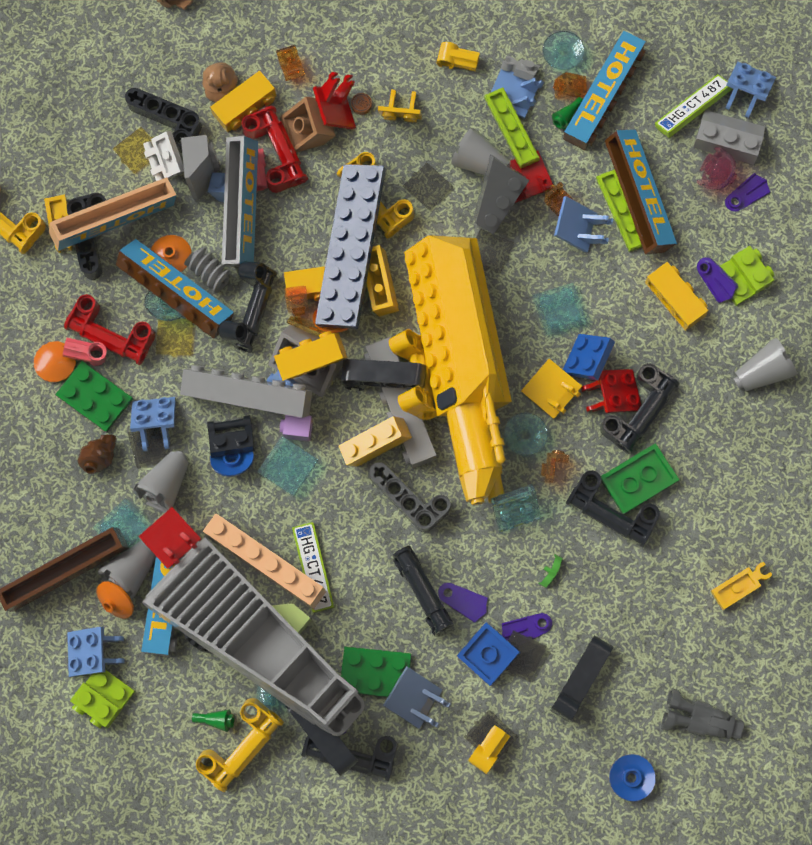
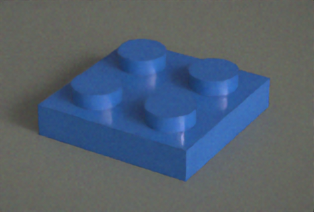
M579 334L563 370L573 377L598 380L615 341L609 337Z
M486 622L460 651L457 657L489 686H492L521 652Z

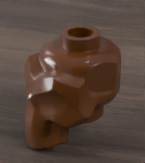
M112 434L101 435L100 439L89 441L87 445L83 446L78 456L79 467L89 474L98 473L104 468H108L114 458V449L117 443L116 436Z

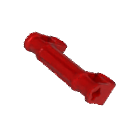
M268 106L245 116L242 120L244 136L251 139H257L268 134L282 165L268 170L266 174L267 186L270 191L278 193L305 183L308 177L303 173L300 166L301 161L296 154L282 121H279L276 115V107ZM251 125L256 126L255 129H248ZM274 178L281 179L278 183L271 182Z
M85 294L80 296L65 320L64 329H71L79 333L80 337L93 343L100 342L106 349L121 357H128L136 361L137 365H141L155 339V332L147 322H138L134 325L128 338H125L94 323L100 310L99 303L91 295ZM87 303H93L91 309L84 310ZM142 330H149L147 336L142 338L140 337V332Z

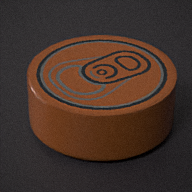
M365 93L354 95L351 100L352 110L359 115L367 114L372 108L371 98Z

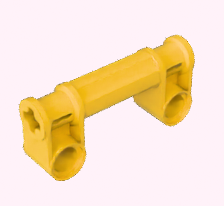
M363 152L347 163V165H363L366 161L372 162L371 165H377L371 153ZM343 166L337 172L339 178L342 176ZM405 199L399 200L387 209L380 201L376 225H379L385 232L384 236L387 239L395 235L414 219L415 212L411 202ZM403 208L410 210L406 215L399 214Z
M0 212V236L8 243H13L19 248L21 254H25L46 229L45 222L36 213H27L16 225ZM38 221L36 227L30 228L33 222Z
M407 329L389 339L390 349L395 355L401 356L412 363L426 365L421 335ZM426 367L424 388L416 386L398 396V403L404 412L410 413L419 419L429 420L437 416L433 404L434 397L430 385L428 367Z
M256 698L247 699L240 710L241 718L253 729L226 761L210 749L202 751L196 761L198 772L222 792H226L229 783L241 774L272 738L271 734L277 727L284 724L280 716ZM254 706L257 709V714H248L246 707ZM205 757L210 758L213 765L205 766L202 763V759Z

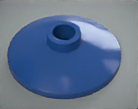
M253 451L214 458L210 456L211 466L214 471L227 477L244 473L250 468L254 460Z
M635 754L622 756L611 767L609 774L610 785L613 791L624 800H642L652 792L655 785V771L650 762L642 756ZM630 773L636 776L634 782H629L627 779Z

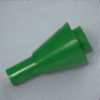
M577 97L572 104L553 113V124L559 129L566 130L583 99Z
M230 709L207 714L193 713L192 722L206 723V725L228 732L234 726L235 717L234 714H231Z

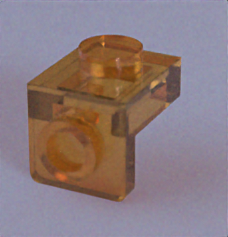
M295 45L276 51L286 81L305 75Z
M565 72L557 77L553 85L555 98L560 99L565 95L584 98L587 94L586 76Z
M559 182L557 185H551L550 189L545 191L544 199L546 205L558 217L563 198L565 196L571 198L563 189L564 184L562 182Z
M306 286L285 288L288 313H293V316L305 315V311H310Z
M553 450L551 453H547L546 463L541 465V476H545V483H553L556 462L568 463L569 455L565 454L564 451Z

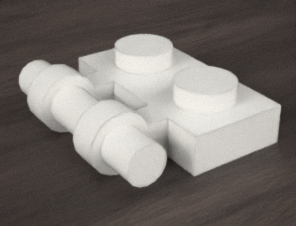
M171 131L164 132L143 144L145 157L149 159L152 168L150 170L152 177L155 176L156 181L166 177L169 179L184 172V166Z

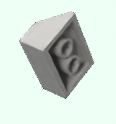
M705 110L693 148L754 165L763 141L765 127Z
M207 135L181 138L185 180L194 201L199 200L209 188L212 172L220 171L219 159H217L216 151H214L213 142H209Z
M293 322L281 332L268 365L278 370L274 356L280 354V349L291 346L293 349L299 347V342L311 338L314 341L320 338ZM343 360L296 377L293 380L299 384L306 385L307 389L313 390V393L323 397L340 372Z

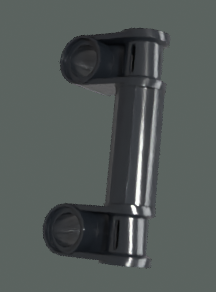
M245 261L239 267L240 278L254 288L243 322L226 320L219 327V335L222 339L232 344L236 349L249 353L253 351L252 344L255 336L258 335L269 296L272 293L271 286L274 277H277L278 274L275 270L261 262Z
M651 363L644 364L636 375L638 383L649 390L650 394L630 422L627 424L618 416L609 415L604 418L600 425L601 434L628 454L632 453V447L638 439H642L647 429L668 402V396L673 389L680 385L677 379ZM642 372H650L652 379L644 378ZM606 423H613L616 426V430L609 431L606 428Z
M594 470L585 472L565 504H572L582 510L583 514L625 538L633 539L640 543V547L643 548L660 516L658 507L651 503L645 504L640 509L635 520H632L594 498L601 484V476ZM587 477H594L597 484L590 487L586 485L585 479ZM652 510L655 518L652 520L645 519L643 511Z
M408 545L393 554V562L398 568L402 577L405 576L426 615L425 620L430 626L433 635L435 636L454 626L451 617L441 603L411 546Z
M307 736L301 756L305 757L307 755L320 759V762L330 764L321 752L310 749L311 747L318 748ZM383 736L378 739L373 755L349 749L358 760L349 770L368 776L376 775L383 777L385 781L389 782L397 751V742L393 737ZM383 740H391L393 743L391 752L385 753L381 750ZM376 766L385 768L386 770L376 768Z

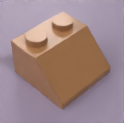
M304 97L280 116L296 153L324 145L335 137L333 127L324 125L318 104L313 97Z

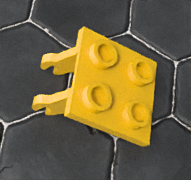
M391 89L389 107L378 106V112L380 116L384 117V120L396 121V117L404 118L405 122L416 123L417 119L422 120L421 111L415 109V91H412L409 109L394 107L396 95L394 89Z
M548 359L521 392L550 417L555 419L560 412L562 414L566 412L564 407L574 396L579 397L581 395L579 390L582 388V385L551 359Z

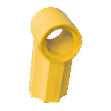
M442 42L436 63L439 67L443 65L448 66L449 69L457 67L476 71L480 53L461 49L452 42Z
M494 725L482 744H479L468 762L487 774L510 736Z

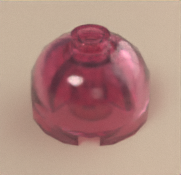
M715 147L714 150L716 152L713 155L709 153L702 163L700 171L704 170L701 181L697 180L698 185L709 190H721L728 186V184H733L737 177V173H735L736 161L733 156L723 148Z

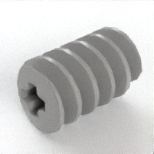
M205 247L192 252L184 262V265L189 266L191 271H195V275L201 277L203 282H207V286L213 288L215 293L220 292L228 284V276L231 271L227 269L223 272L222 270L225 265L220 264L216 266L219 260L215 258L211 261L212 253L204 255L207 250Z

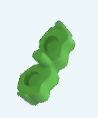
M554 554L555 560L552 569L545 566L543 570L549 573L542 582L538 583L545 588L555 579L563 558Z

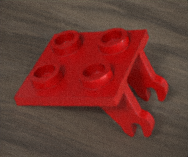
M331 72L328 80L322 87H313L321 119L325 126L355 129L356 125L347 100L348 94L355 83L352 80L349 82L353 75L347 74L343 82L335 90L340 82V78H335L338 75L337 72Z
M536 151L539 161L520 169L515 159L510 161V167L529 180L515 203L554 188L539 151Z
M633 369L603 370L597 381L584 385L581 388L582 392L601 388L604 398L603 401L586 407L587 413L605 409L606 413L637 412L641 406Z
M173 507L138 536L167 569L171 568L174 564H179V560L191 548L195 549L197 547L196 543L202 540Z

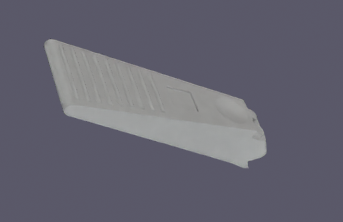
M205 537L200 542L198 541L196 543L197 547L195 549L191 548L180 560V563L175 565L145 596L146 598L142 603L313 725L316 724L319 728L334 736L342 735L364 710V701L359 696L358 691L335 672Z

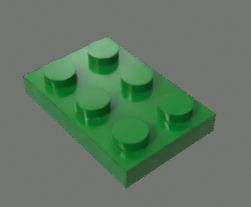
M81 361L55 394L106 433L133 400L130 395L83 361Z
M655 443L603 474L601 482L624 515L679 482V478Z
M344 646L341 677L358 691V694L388 697L406 666L410 668L411 653Z

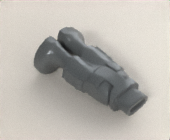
M672 688L670 690L667 707L690 712L691 717L666 710L661 723L662 730L669 731L674 726H686L688 733L699 736L709 735L727 739L731 737L741 738L744 727L743 721L736 720L735 716L716 709L709 703L697 699L691 703L682 697L678 689Z

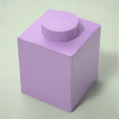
M285 415V420L281 419L280 432H283L284 439L310 441L313 424L312 416L300 418Z

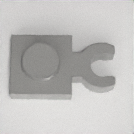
M506 56L501 66L502 70L512 71L514 76L525 80L535 78L540 68L539 65L534 64L530 60L521 59L516 61L511 56Z

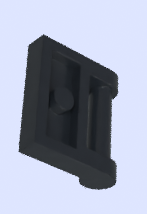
M250 415L236 420L214 423V421L207 422L211 458L255 451ZM245 427V430L216 434V431Z

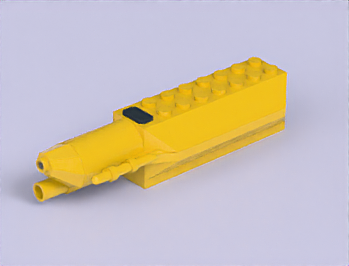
M428 235L406 250L404 254L437 416H447L459 479L466 502H471L472 505H480L485 503L484 499L488 498V503L501 502L506 499L501 479L502 463L505 462L503 450L505 444L504 439L500 436L498 426L500 420L496 416L495 410L511 403L512 400L477 238Z

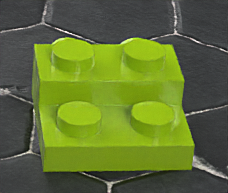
M751 246L733 255L730 260L720 265L738 284V288L731 299L736 306L769 287L774 281L773 277L775 275L772 268L764 266L761 262V253L756 248L752 249Z
M105 669V672L92 674L86 683L83 682L70 702L74 704L72 709L82 716L84 713L91 716L90 722L99 729L102 726L109 728L135 693V690Z

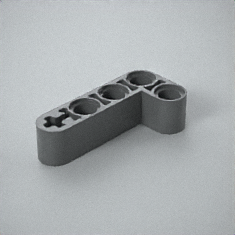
M379 462L371 466L369 473L373 484L419 531L424 533L431 531L449 514L451 503L447 496L442 494L436 495L424 505L384 463ZM376 471H383L384 478L387 480L386 483H384L380 476L376 478ZM396 485L401 490L398 494L393 495L389 493V488ZM407 501H413L416 504L413 510H406L403 506ZM437 502H444L447 508L443 511H438L435 508V504ZM426 516L431 519V523L428 526H422L419 523V519Z

